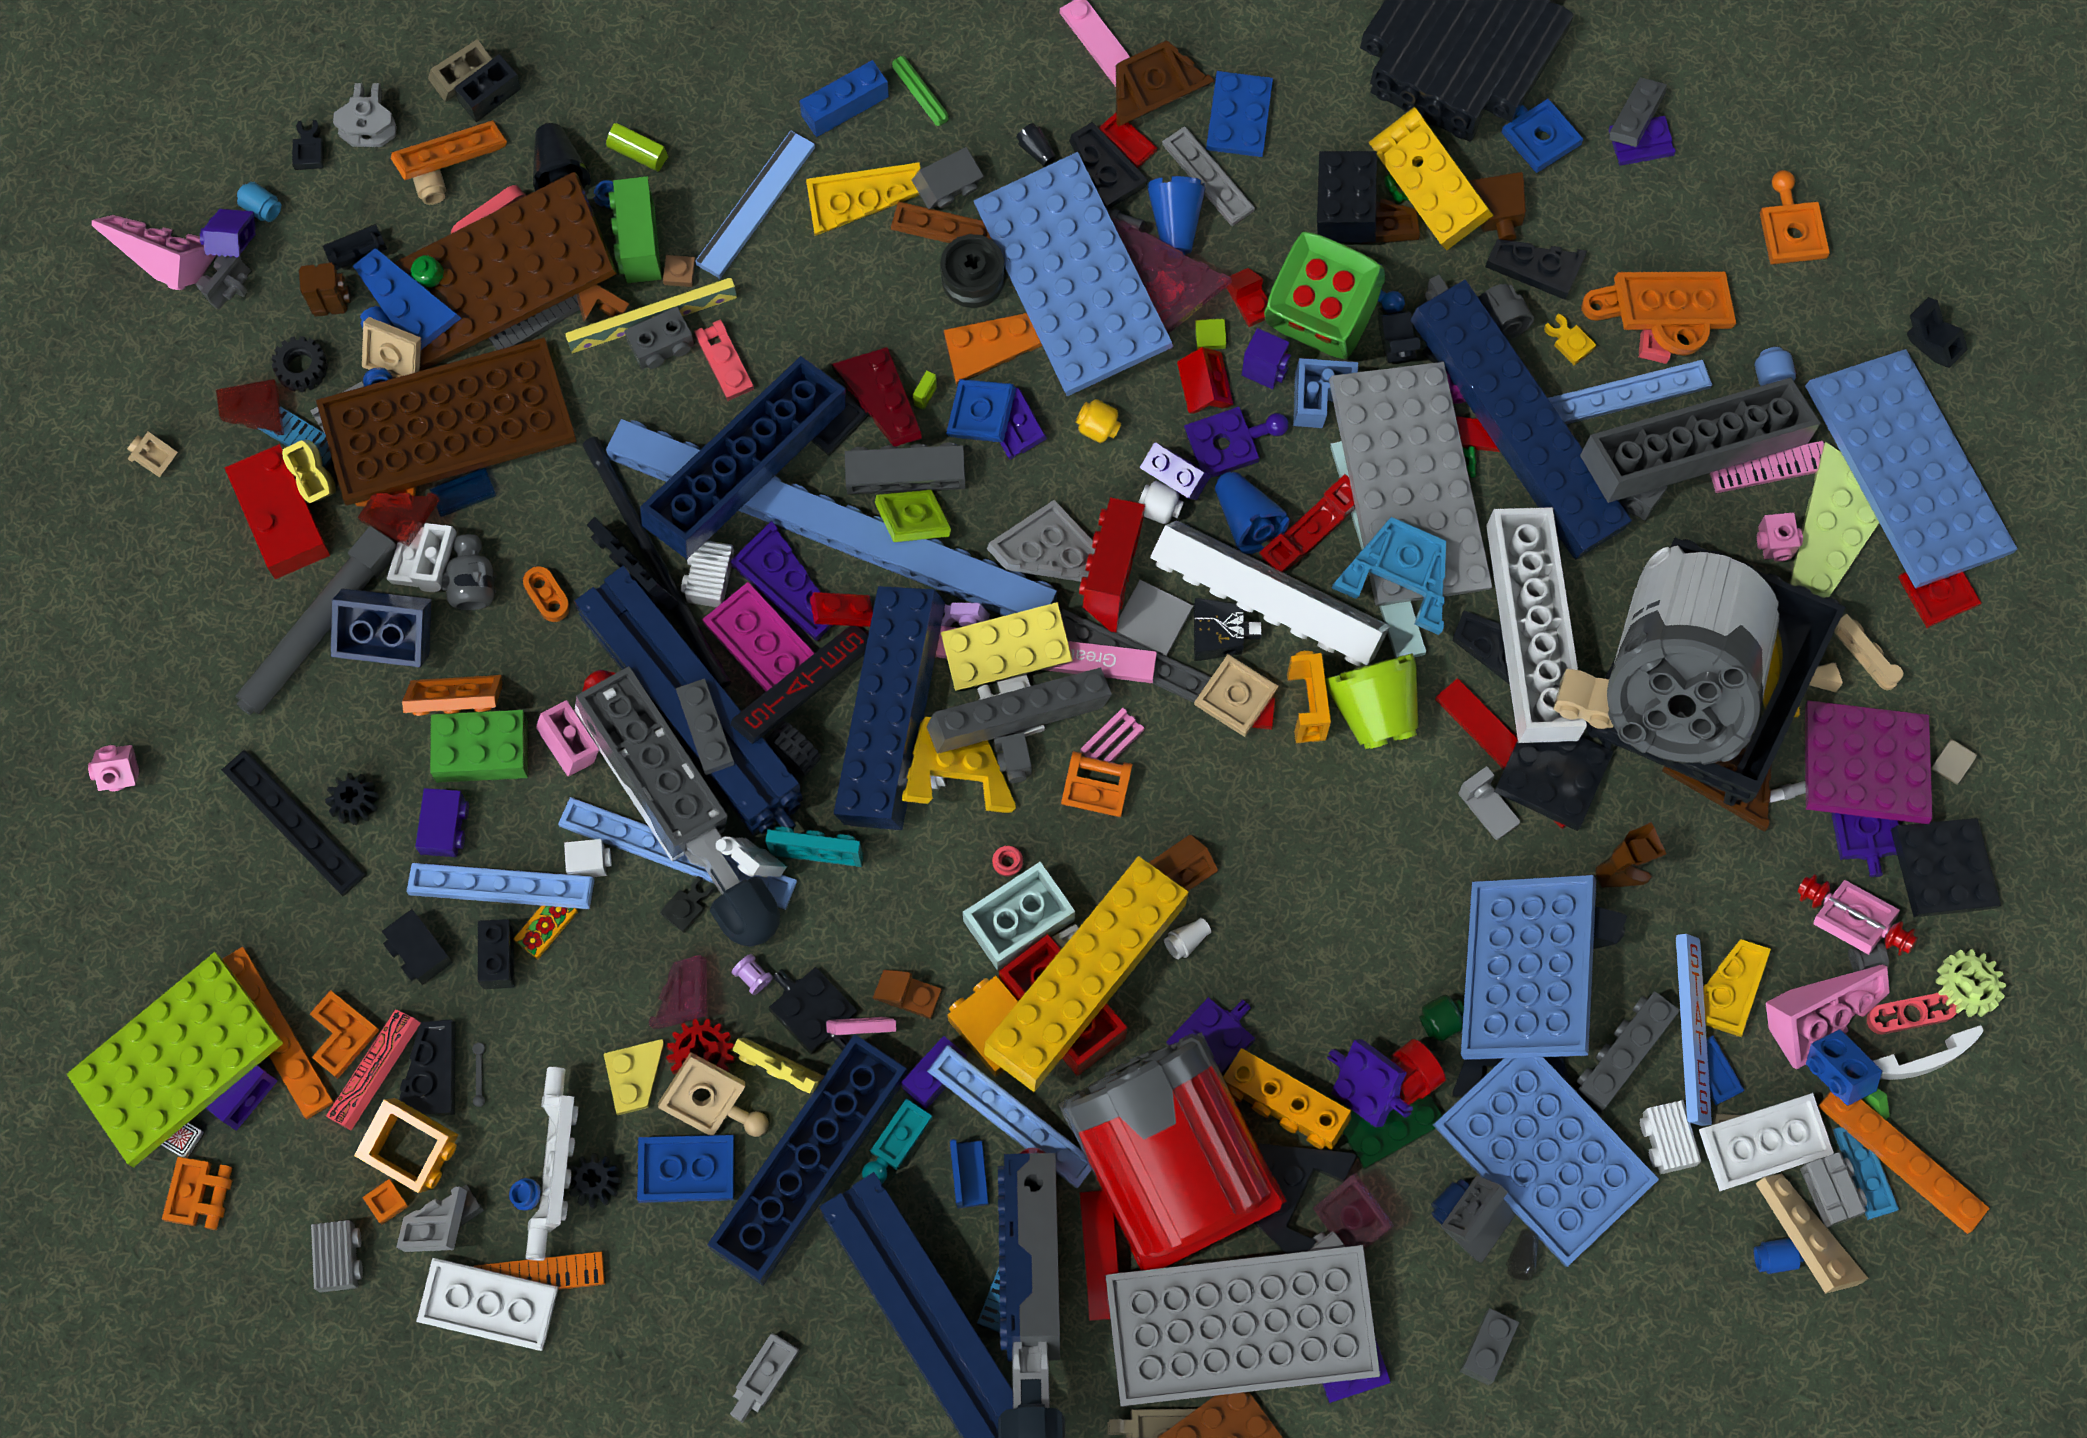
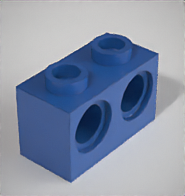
M1841 1029L1811 1043L1806 1065L1847 1106L1877 1091L1882 1070Z

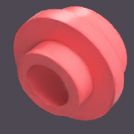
M1013 846L1000 847L993 855V867L1002 876H1013L1021 870L1023 856ZM1005 857H1011L1014 863L1011 866H1005L1002 864V860Z

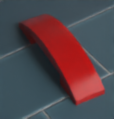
M1344 474L1324 493V497L1283 535L1280 533L1259 552V555L1272 568L1280 572H1285L1339 526L1355 509L1349 477Z
M1103 1191L1079 1192L1089 1321L1111 1319L1106 1275L1118 1273L1113 1210Z

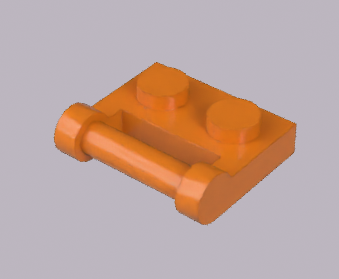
M1073 751L1061 805L1121 818L1133 764L1126 762L1123 765L1084 757L1082 753ZM1082 768L1119 776V784L1115 785L1078 777V770Z

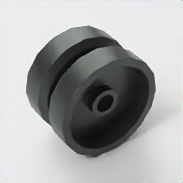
M967 234L957 237L946 246L941 256V283L945 294L951 301L962 307L979 308L989 305L997 299L1004 287L1005 272L1004 258L1001 249L996 243L983 235Z

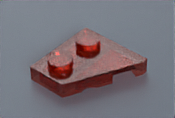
M275 379L216 390L219 416L222 421L232 424L240 423L248 428L256 430L262 428L273 431L276 435H284L278 387Z
M375 493L357 518L361 523L372 526L377 531L409 547L440 499L434 493H427V496H412L410 493H398L396 495Z

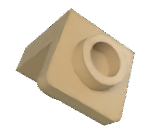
M147 432L143 438L137 435L127 448L132 452L128 457L129 461L133 462L135 460L158 477L162 475L178 453L150 432Z

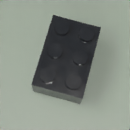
M1319 151L1317 234L1338 243L1376 242L1377 151Z

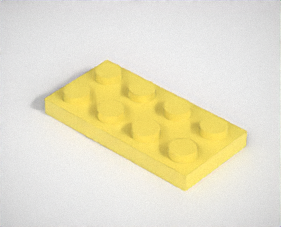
M1058 602L941 632L955 691L1073 662Z

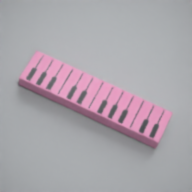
M1823 441L1809 443L1711 472L1710 475L1716 493L1814 474L1818 470L1824 443Z

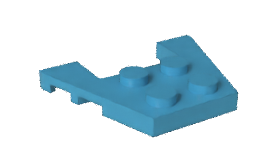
M1391 517L1333 583L1332 589L1357 599L1368 572L1382 577L1424 597L1414 625L1439 635L1444 628L1442 605L1444 604L1443 579L1445 578L1446 541Z

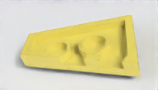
M745 1037L737 1039L732 1050L740 1055L739 1059L752 1066L757 1064L765 1068L768 1074L778 1079H784L809 1094L815 1091L825 1077Z

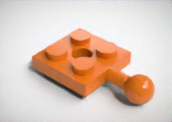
M1786 170L1777 172L1772 178V186L1775 191L1780 193L1782 206L1765 207L1760 211L1770 265L1826 259L1830 252L1819 202L1794 204L1791 190L1795 185V178L1791 172ZM1787 229H1798L1801 232L1802 237H1791L1788 234Z

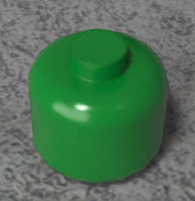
M429 255L418 257L411 266L412 277L424 287L432 288L437 286L443 278V266L434 257Z

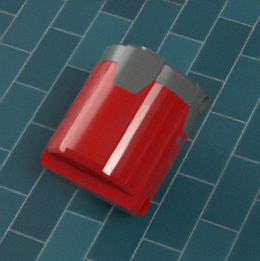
M1202 1032L1188 1034L1179 1039L1178 1042L1155 1052L1149 1050L1130 1059V1062L1122 1063L1107 1071L1105 1077L1081 1091L1077 1090L1067 1095L1064 1101L1059 1103L1062 1114L1070 1129L1073 1130L1128 1240L1130 1249L1141 1271L1165 1268L1280 1210L1282 1204L1287 1202L1275 1177L1272 1176Z

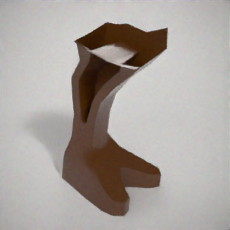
M1652 822L1629 831L1623 842L1614 849L1612 856L1596 867V876L1602 888L1644 885L1650 881L1651 875L1649 872L1639 870L1632 865L1636 864L1637 866L1666 855V851Z

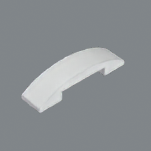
M1980 1025L1953 1034L1945 1040L1948 1050L1900 1066L1894 1054L1874 1060L1873 1062L1882 1070L1880 1079H1906L1927 1074L1945 1066L1966 1051L1983 1033V1028Z

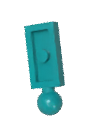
M905 1099L870 1150L878 1158L876 1161H871L864 1166L862 1178L875 1172L881 1184H883L887 1178V1166L890 1165L898 1170L933 1119L932 1115L908 1099Z

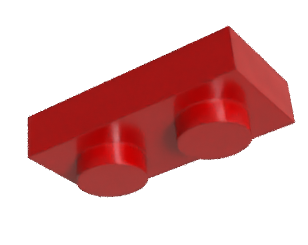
M813 592L810 597L814 624L866 627L871 625L873 610L870 595Z

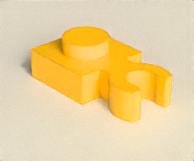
M1558 314L1555 320L1560 324V328H1553L1547 323L1544 330L1549 336L1558 338L1554 346L1573 365H1576L1596 348V344L1577 325L1570 330L1567 327L1566 318Z

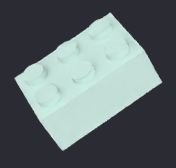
M1041 862L963 911V922L997 971L1004 968L1047 934L1051 937L1075 921V910Z

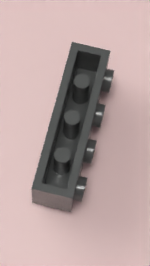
M943 443L938 447H928L925 444H915L910 448H898L897 446L888 445L874 450H869L866 447H855L851 451H845L847 495L965 489L963 445L957 446L955 443Z
M1655 991L1649 998H1646L1644 995L1640 998L1632 1009L1636 1013L1632 1021L1628 1022L1624 1019L1613 1033L1618 1037L1612 1046L1606 1043L1595 1057L1600 1061L1595 1069L1591 1070L1587 1067L1576 1081L1581 1085L1577 1091L1578 1095L1599 1113L1606 1108L1680 1011Z

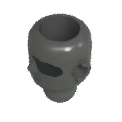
M471 534L460 535L456 537L453 544L457 557L448 562L445 573H443L441 588L443 591H446L449 604L456 609L477 610L486 608L492 603L496 593L494 587L496 575H494L493 565L489 559L479 556V552L482 549V541L478 536Z

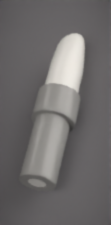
M1805 781L1795 784L1789 783L1771 790L1769 803L1783 799L1785 801L1795 798L1797 795L1805 794Z

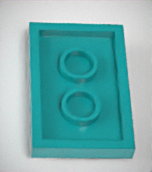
M776 827V830L767 829L766 844L770 854L773 856L862 867L863 852L860 841H855L856 838L853 836L840 834L837 835V838L825 837V834L819 831H807L806 834L794 833V830L788 827Z

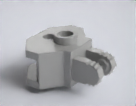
M355 83L353 97H350L349 103L334 112L333 123L338 128L339 137L352 147H382L396 137L397 126L392 113L381 105L382 89L379 83H373L371 97H364L363 84ZM369 135L371 136V138L364 139L362 138V136Z

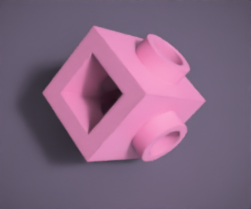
M1773 514L1763 517L1758 526L1757 546L1759 550H1763L1764 559H1774V561L1781 562L1794 557L1803 543L1802 531L1800 528H1797L1795 514Z
M107 745L99 750H95L92 762L88 764L90 779L92 781L96 780L98 791H119L125 787L136 785L139 768L132 745L120 747Z

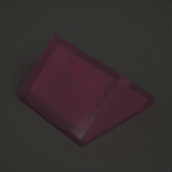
M1356 1173L1313 1207V1210L1330 1233L1332 1231L1335 1232L1345 1247L1363 1245V1250L1365 1251L1387 1235L1394 1227L1393 1222Z

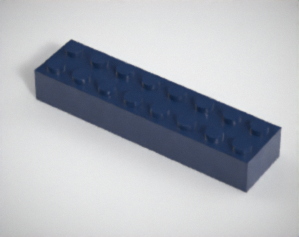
M800 356L640 506L642 526L687 560L845 409L846 388Z
M878 586L833 813L844 825L903 830L908 802L902 801V794L907 786V775L909 768L912 766L913 751L920 723L924 719L945 602L935 589Z
M854 1034L707 1244L710 1250L764 1286L902 1086L901 1082L908 1075L907 1068Z

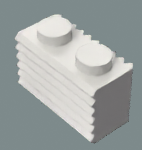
M706 541L688 558L687 563L691 565L689 575L683 576L681 592L685 593L687 603L718 607L724 602L732 567L730 561L734 558L735 554L733 545Z
M1683 1100L1650 1107L1642 1113L1643 1118H1640V1127L1644 1137L1649 1136L1652 1148L1649 1149V1158L1654 1168L1658 1167L1660 1174L1695 1167L1701 1162L1691 1124L1687 1121V1111Z

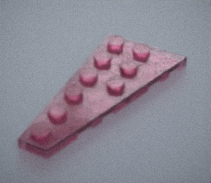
M1110 216L1168 334L1232 283L1231 277L1215 272L1201 261L1196 262L1183 255L1182 251L1145 232L1142 233L1132 228L1130 224L1123 220L1119 221Z

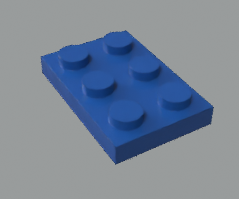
M1217 71L1206 150L1263 157L1273 78Z
M734 1135L638 1137L637 1201L639 1203L734 1200Z

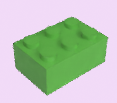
M648 176L613 180L614 192H609V200L614 218H611L613 235L616 238L614 253L616 262L618 261L619 274H625L627 283L661 280L655 206Z
M523 710L431 714L430 773L436 783L528 778V720Z

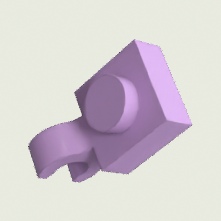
M951 603V606L945 604V616L942 619L941 626L950 627L957 621L963 627L987 621L990 614L980 603Z

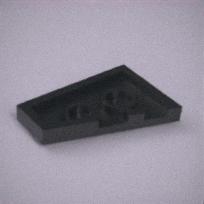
M1093 122L1071 134L1069 142L1074 152L1079 153L1106 210L1146 187L1148 179Z
M1463 611L1452 641L1510 685L1501 624Z
M455 1021L421 1022L410 1055V1067L406 1079L402 1080L399 1089L401 1091L399 1100L427 1117L455 1115Z

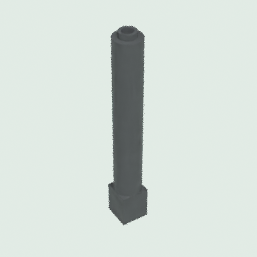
M372 526L368 527L348 551L350 558L235 695L239 700L236 705L248 715H251L253 712L260 714L331 629L332 599L341 589L362 591L373 577L377 579L393 560L396 545L391 539Z

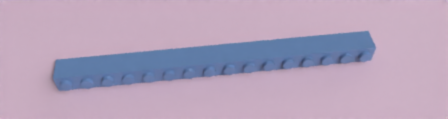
M621 419L606 451L610 460L667 482L700 451V448L691 442L685 441L681 443L673 440V437L666 432L658 431L656 433L648 430L645 425L638 421L631 420V422ZM776 476L738 510L768 523L772 521L776 526L970 603H980L984 608L1003 616L1049 605L1057 601V590H1054L1053 586L1044 581H1037L1036 583L1026 579V576L1021 572H1008L999 568L991 560L983 559L980 561L971 557L970 553L963 549L956 548L953 550L945 547L941 541L935 538L893 542L881 517L873 516L871 518L862 514L856 507L850 505L843 507L836 504L828 496L810 494L804 487L797 484L790 486L781 482Z

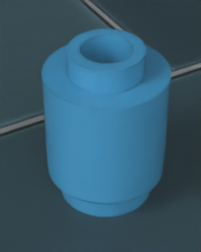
M255 182L242 185L237 192L238 206L246 211H253L254 217L260 221L266 220L271 222L281 211V203L278 202V198Z

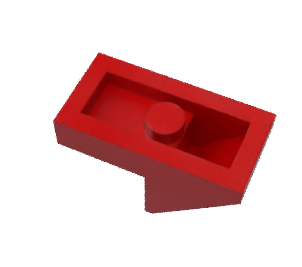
M1246 268L1222 279L1248 327L1265 320L1264 311L1267 307L1268 299L1262 290L1263 278Z

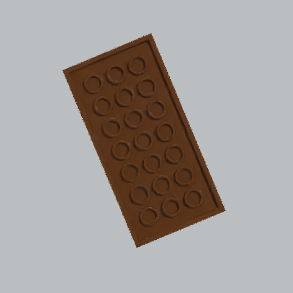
M575 172L394 262V264L412 277L411 266L414 260L422 255L434 257L443 266V278L437 286L424 288L461 317L459 321L420 351L419 371H423L617 274L579 176Z
M545 337L316 400L346 506L577 442Z

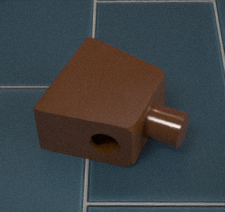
M1518 172L1470 180L1471 185L1493 214L1491 218L1480 225L1482 231L1497 230L1500 240H1515L1516 233L1514 227L1522 226L1526 211L1523 173Z

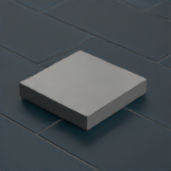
M1139 580L1118 619L1119 624L1116 633L1162 655L1168 656L1193 609V605Z

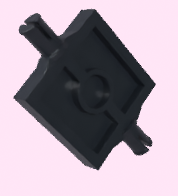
M816 967L795 982L783 969L779 970L773 976V979L781 985L784 992L779 999L769 1006V1011L810 1055L820 1046L831 1041L843 1051L849 1040L845 1035L827 1033L826 1021L852 1019L857 1014V1010Z

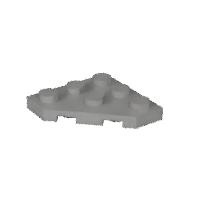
M1055 500L989 542L987 550L1006 570L1081 582L1083 576L1088 577L1089 572L1085 571L1089 553H1095V549L1092 548L1093 540Z

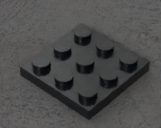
M1580 737L1578 741L1518 743L1517 740L1494 792L1578 831L1613 751L1583 737Z
M1978 818L1930 822V824L1898 825L1891 829L1914 918L1981 911L2001 906Z

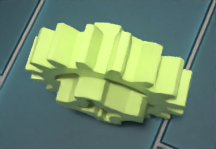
M1972 949L1966 954L1959 950L1954 955L1947 957L1943 961L1944 964L1937 970L1941 976L1936 979V983L1943 985V988L1938 993L1939 995H1947L1948 999L1945 1004L1949 1006L1954 1003L1956 1005V1013L1958 1014L1964 1009L1968 1017H1972L1976 1013L1982 1017L1999 1006L1998 1003L2005 996L2000 991L2006 987V984L1998 980L2003 975V972H1995L1993 968L1996 962L1992 961L1988 964L1985 961L1986 954L1984 953L1976 957ZM1957 967H1962L1958 973H1954ZM1987 994L1986 999L1980 1000V997Z

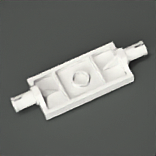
M548 1067L546 1072L545 1090L541 1107L545 1109L549 1116L539 1210L528 1221L529 1232L526 1259L545 1260L548 1232L559 1226L561 1221H565L568 1203L563 1201L564 1188H569L571 1180V1170L566 1168L567 1159L572 1157L575 1140L570 1137L571 1125H576L578 1106H573L574 1097L563 1095L566 1069L560 1067Z

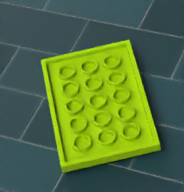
M214 952L69 1071L67 1076L126 1163L134 1168L281 1046L283 1042L221 956Z

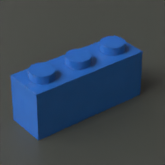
M871 60L799 101L801 116L813 134L818 137L888 98V83L874 61Z

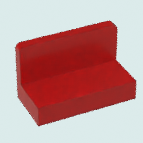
M1201 347L1177 362L1189 413L1195 414L1209 405L1222 409L1233 405L1224 361L1220 351Z

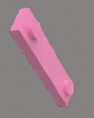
M1073 0L1061 7V16L1116 87L1115 65L1129 58L1128 53L1087 0Z

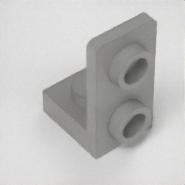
M1486 766L1465 781L1458 794L1493 838L1499 840L1517 827L1520 820L1500 795L1494 792L1495 789L1491 786V782L1495 775Z

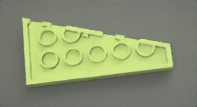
M1827 442L1824 443L1818 470L1815 473V482L1801 530L1803 543L1796 552L1791 579L1788 583L1793 586H1804L1813 594L1823 598L1830 597L1879 524L1842 453Z

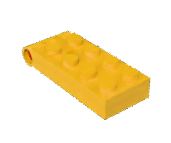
M1413 107L1369 141L1373 150L1377 151V156L1446 251L1493 216L1416 107ZM1423 161L1422 165L1417 167V164Z

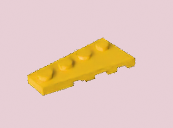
M920 162L806 179L815 236L898 204V201L904 202L920 195L912 182L913 177L921 170Z

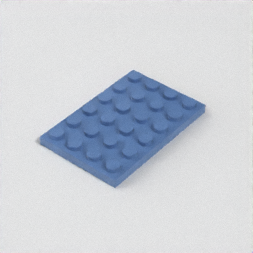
M1594 875L1472 882L1461 1056L1464 1060L1588 1056L1596 879Z
M1543 1057L1504 1058L1433 1124L1439 1133L1482 1178L1500 1184L1508 1192L1504 1200L1565 1267H1568L1659 1180Z

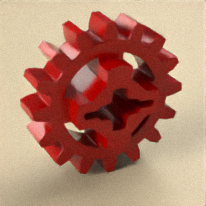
M706 1018L703 1025H699L697 1019H693V1027L689 1028L683 1023L681 1024L683 1030L681 1034L677 1032L672 1033L676 1042L667 1043L668 1050L672 1051L673 1054L666 1056L668 1063H676L670 1068L673 1074L678 1073L690 1052L695 1055L698 1053L699 1041L706 1051L704 1052L703 1059L712 1063L716 1058H720L716 1066L730 1073L726 1063L735 1062L734 1056L728 1054L732 1052L734 1044L726 1043L731 1039L729 1032L721 1034L723 1027L720 1023L712 1028L710 1019ZM704 1034L713 1036L719 1042L717 1043L716 1041H708L707 1039H705ZM692 1037L686 1047H682L686 1040Z

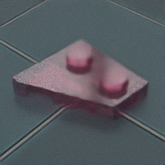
M698 955L673 962L668 974V981L658 998L662 1001L657 1016L650 1017V1027L661 1029L707 1016V959Z

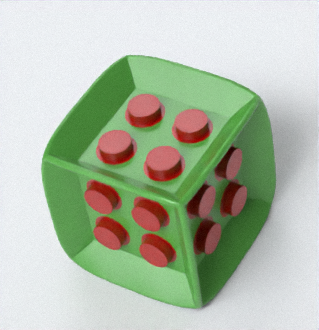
M1303 231L1292 246L1273 285L1267 307L1264 311L1265 320L1269 326L1288 337L1330 356L1347 360L1357 346L1379 299L1382 285L1385 282L1384 267L1352 248L1321 235Z

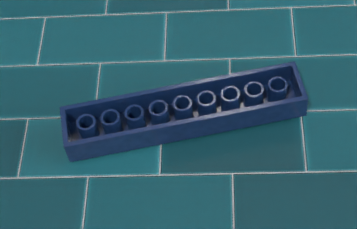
M1463 280L1417 307L1410 321L1439 362H1444L1450 379L1458 387L1460 394L1539 508H1553L1556 533L1575 560L1622 532L1632 520L1618 500L1607 502L1580 456L1583 449L1468 282Z

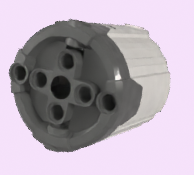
M1678 545L1671 548H1662L1650 558L1638 580L1637 588H1635L1607 687L1608 716L1617 730L1619 738L1624 743L1630 744L1641 753L1647 752L1665 760L1681 763L1701 762L1706 765L1733 759L1750 742L1761 710L1779 623L1776 596L1768 583L1756 571L1746 564L1724 555L1708 552L1684 553Z

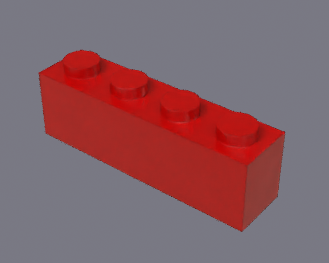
M1111 497L1107 509L1102 508L1100 512L1098 526H1102L1101 532L1095 531L1092 548L1095 549V553H1089L1085 571H1088L1089 574L1088 577H1082L1079 594L1084 595L1083 608L1110 632L1116 633L1119 624V609L1122 610L1126 586L1131 575L1133 557L1136 554L1143 526L1145 504Z

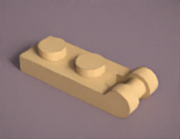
M1848 614L1843 616L1834 633L1882 689L1892 690L1902 679L1903 670L1898 665H1891L1886 660L1880 646L1868 639L1858 621L1852 620Z

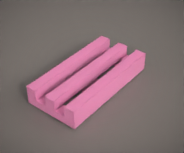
M1122 708L1080 749V752L1086 757L1098 759L1131 726L1134 730L1103 760L1113 762L1144 731V727L1138 724L1136 719L1129 716L1127 711ZM1124 719L1125 722L1092 754L1090 750L1115 725Z
M888 1017L833 1019L826 1021L827 1033L834 1035L896 1032V1021Z

